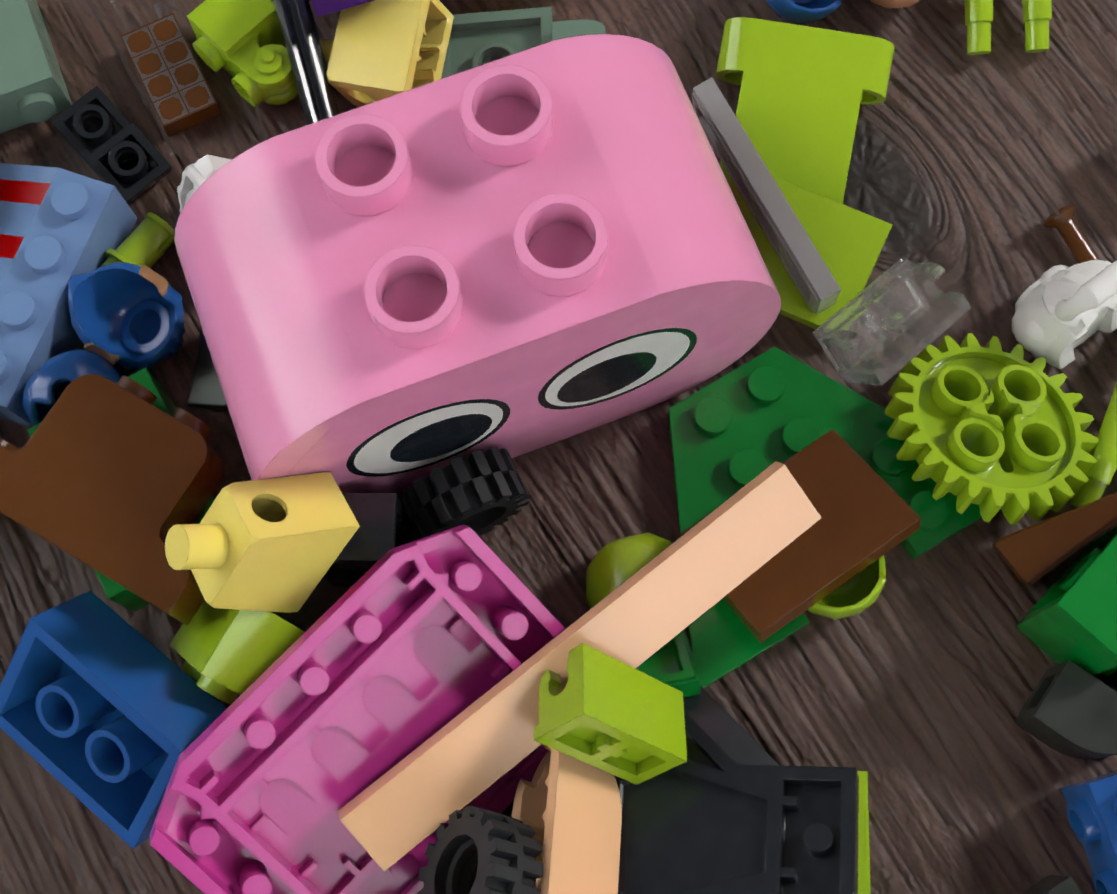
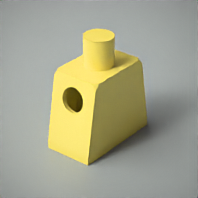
M374 0L340 10L334 39H320L327 64L326 76L328 83L353 105L361 107L440 80L454 16L440 0Z
M331 472L233 482L221 489L200 524H176L169 529L165 540V554L169 565L174 570L192 571L205 602L213 608L292 613L300 610L360 526Z

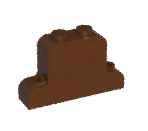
M97 374L80 376L66 387L24 447L19 449L0 438V512L170 616L189 625L204 602V597L191 570H174L169 565L165 554V540L169 529L173 525L193 524L223 479V460L206 441L212 428L193 414L179 407L170 416L153 406L157 397L144 386L124 375L117 384Z

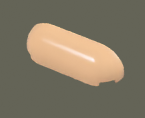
M543 745L549 751L540 762L531 782L520 778L512 810V818L529 825L535 832L532 839L540 841L542 852L536 857V861L543 863V877L536 879L535 888L541 890L540 894H618L622 805L614 775Z

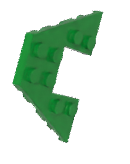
M776 347L767 350L673 405L668 410L679 535L713 512L775 461L784 463L832 429L921 518L920 529L901 542V545L912 560L978 521L982 516L979 505L973 503L962 514L958 513L956 510L957 496L950 492L938 500L934 499L932 494L937 483L931 477L921 481H914L911 478L919 464L916 460L904 461L897 459L896 455L905 441L888 437L887 431L895 419L885 415V408ZM721 599L688 626L690 650L700 679V685L704 689L806 627L810 623L809 620L802 613L760 643L728 604Z

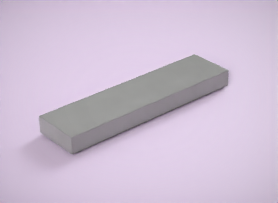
M711 77L695 86L692 93V106L708 141L812 313L818 314L836 303L840 293L839 285L714 79Z

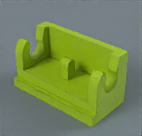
M581 643L569 650L566 667L568 681L560 694L561 680L559 674L549 669L544 672L539 686V725L534 727V741L635 785L687 762L682 691L585 643Z

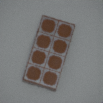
M173 13L120 35L168 137L222 114Z

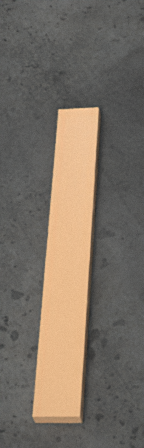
M776 461L338 811L340 821L383 871H386L438 829L441 823L448 821L451 813L464 808V806L469 804L541 745V743L534 741V727L539 725L540 682L544 672L549 669L560 676L559 694L564 690L568 681L566 667L569 650L581 643H585L633 668H637L821 519V516L786 465Z

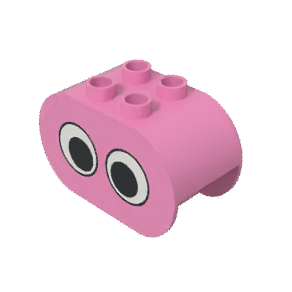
M583 35L554 40L274 136L241 153L212 174L187 201L179 215L175 228L174 240L177 254L251 480L331 472L341 492L396 493L398 498L401 499L404 496L403 492L405 489L413 487V482L416 479L430 476V470L437 466L444 468L450 465V460L461 456L462 459H465L473 451L482 450L484 453L489 448L498 447L499 450L502 448L507 449L511 458L660 404L705 382L747 353L771 328L781 307L780 295L671 59L662 49L652 43L624 35Z

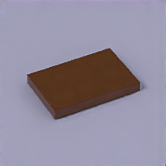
M833 429L782 463L786 465L821 516V519L722 598L760 643L920 529L921 518ZM694 524L693 526L685 530L683 533L678 535L677 540L686 532H688L691 528H693L696 524Z

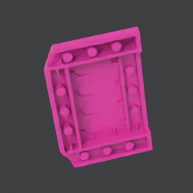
M466 525L389 549L178 756L149 835L150 845L204 894H417L424 887V881L418 880L420 868L427 867L429 860L424 854L429 843L436 844L438 840L435 833L436 830L386 871H383L340 821L338 811L564 631L565 628L485 542ZM541 744L466 806L479 807L501 814L513 802L520 778L531 782L540 762L549 750H546Z

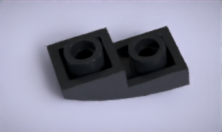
M98 86L94 87L51 120L55 129L103 182L114 185L128 205L173 170L169 162L138 127L126 119Z

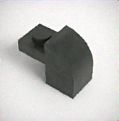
M1070 660L1048 668L1014 723L1048 747L1070 757L1098 759L1117 755V671L1108 676L1103 683Z

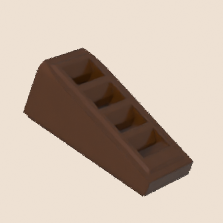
M1117 492L1001 537L999 541L993 543L992 548L1023 585L1027 584L1030 586L1117 521Z

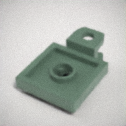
M552 6L454 14L441 79L554 40L583 35L606 34L605 26L601 22L587 19L553 22Z

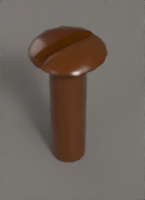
M1072 204L1059 209V215L1052 213L1044 221L1043 226L1058 230L1078 263L1099 260L1073 219L1076 205Z

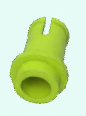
M148 212L144 220L116 250L108 248L104 252L107 260L101 266L118 261L139 266L145 265L151 268L172 244H175V231L162 218L152 212Z

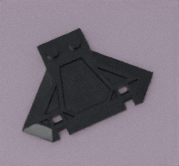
M701 685L700 695L683 698L687 762L638 785L614 775L622 805L618 894H858L859 776L856 767L780 766Z

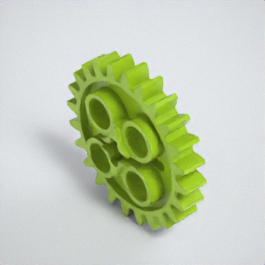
M967 333L960 346L947 335L943 337L937 348L926 343L917 357L911 355L888 392L893 398L885 409V415L895 419V421L887 431V435L890 438L905 441L896 455L897 459L904 461L916 460L919 466L911 478L914 481H921L931 477L937 483L932 497L936 500L944 497L948 492L956 495V510L960 514L973 503L979 505L980 514L984 522L989 523L1001 509L1010 525H1016L1025 513L1035 522L1040 521L1050 509L1057 513L1087 483L1089 479L1086 474L1097 462V459L1089 453L1098 444V438L1084 432L1094 421L1093 415L1075 412L1074 410L1083 399L1082 394L1064 393L1060 387L1065 382L1067 376L1064 373L1050 377L1043 372L1047 359L1042 356L1032 363L1027 362L1023 359L1024 349L1021 344H1017L1010 353L1002 351L1001 343L997 336H992L987 345L981 347L973 333Z

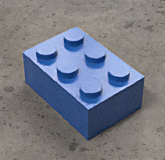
M92 591L83 593L30 618L0 685V728L132 849L149 838L178 756L227 708L208 692L196 685L197 682Z

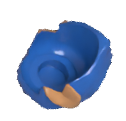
M117 261L101 266L90 273L72 275L68 280V302L72 326L80 340L84 343L86 351L94 352L112 365H122L127 370L132 368L135 371H140L146 367L150 368L162 360H169L171 355H177L178 349L182 347L184 342L183 335L186 332L183 320L182 296L169 285L163 276L145 265L139 266Z

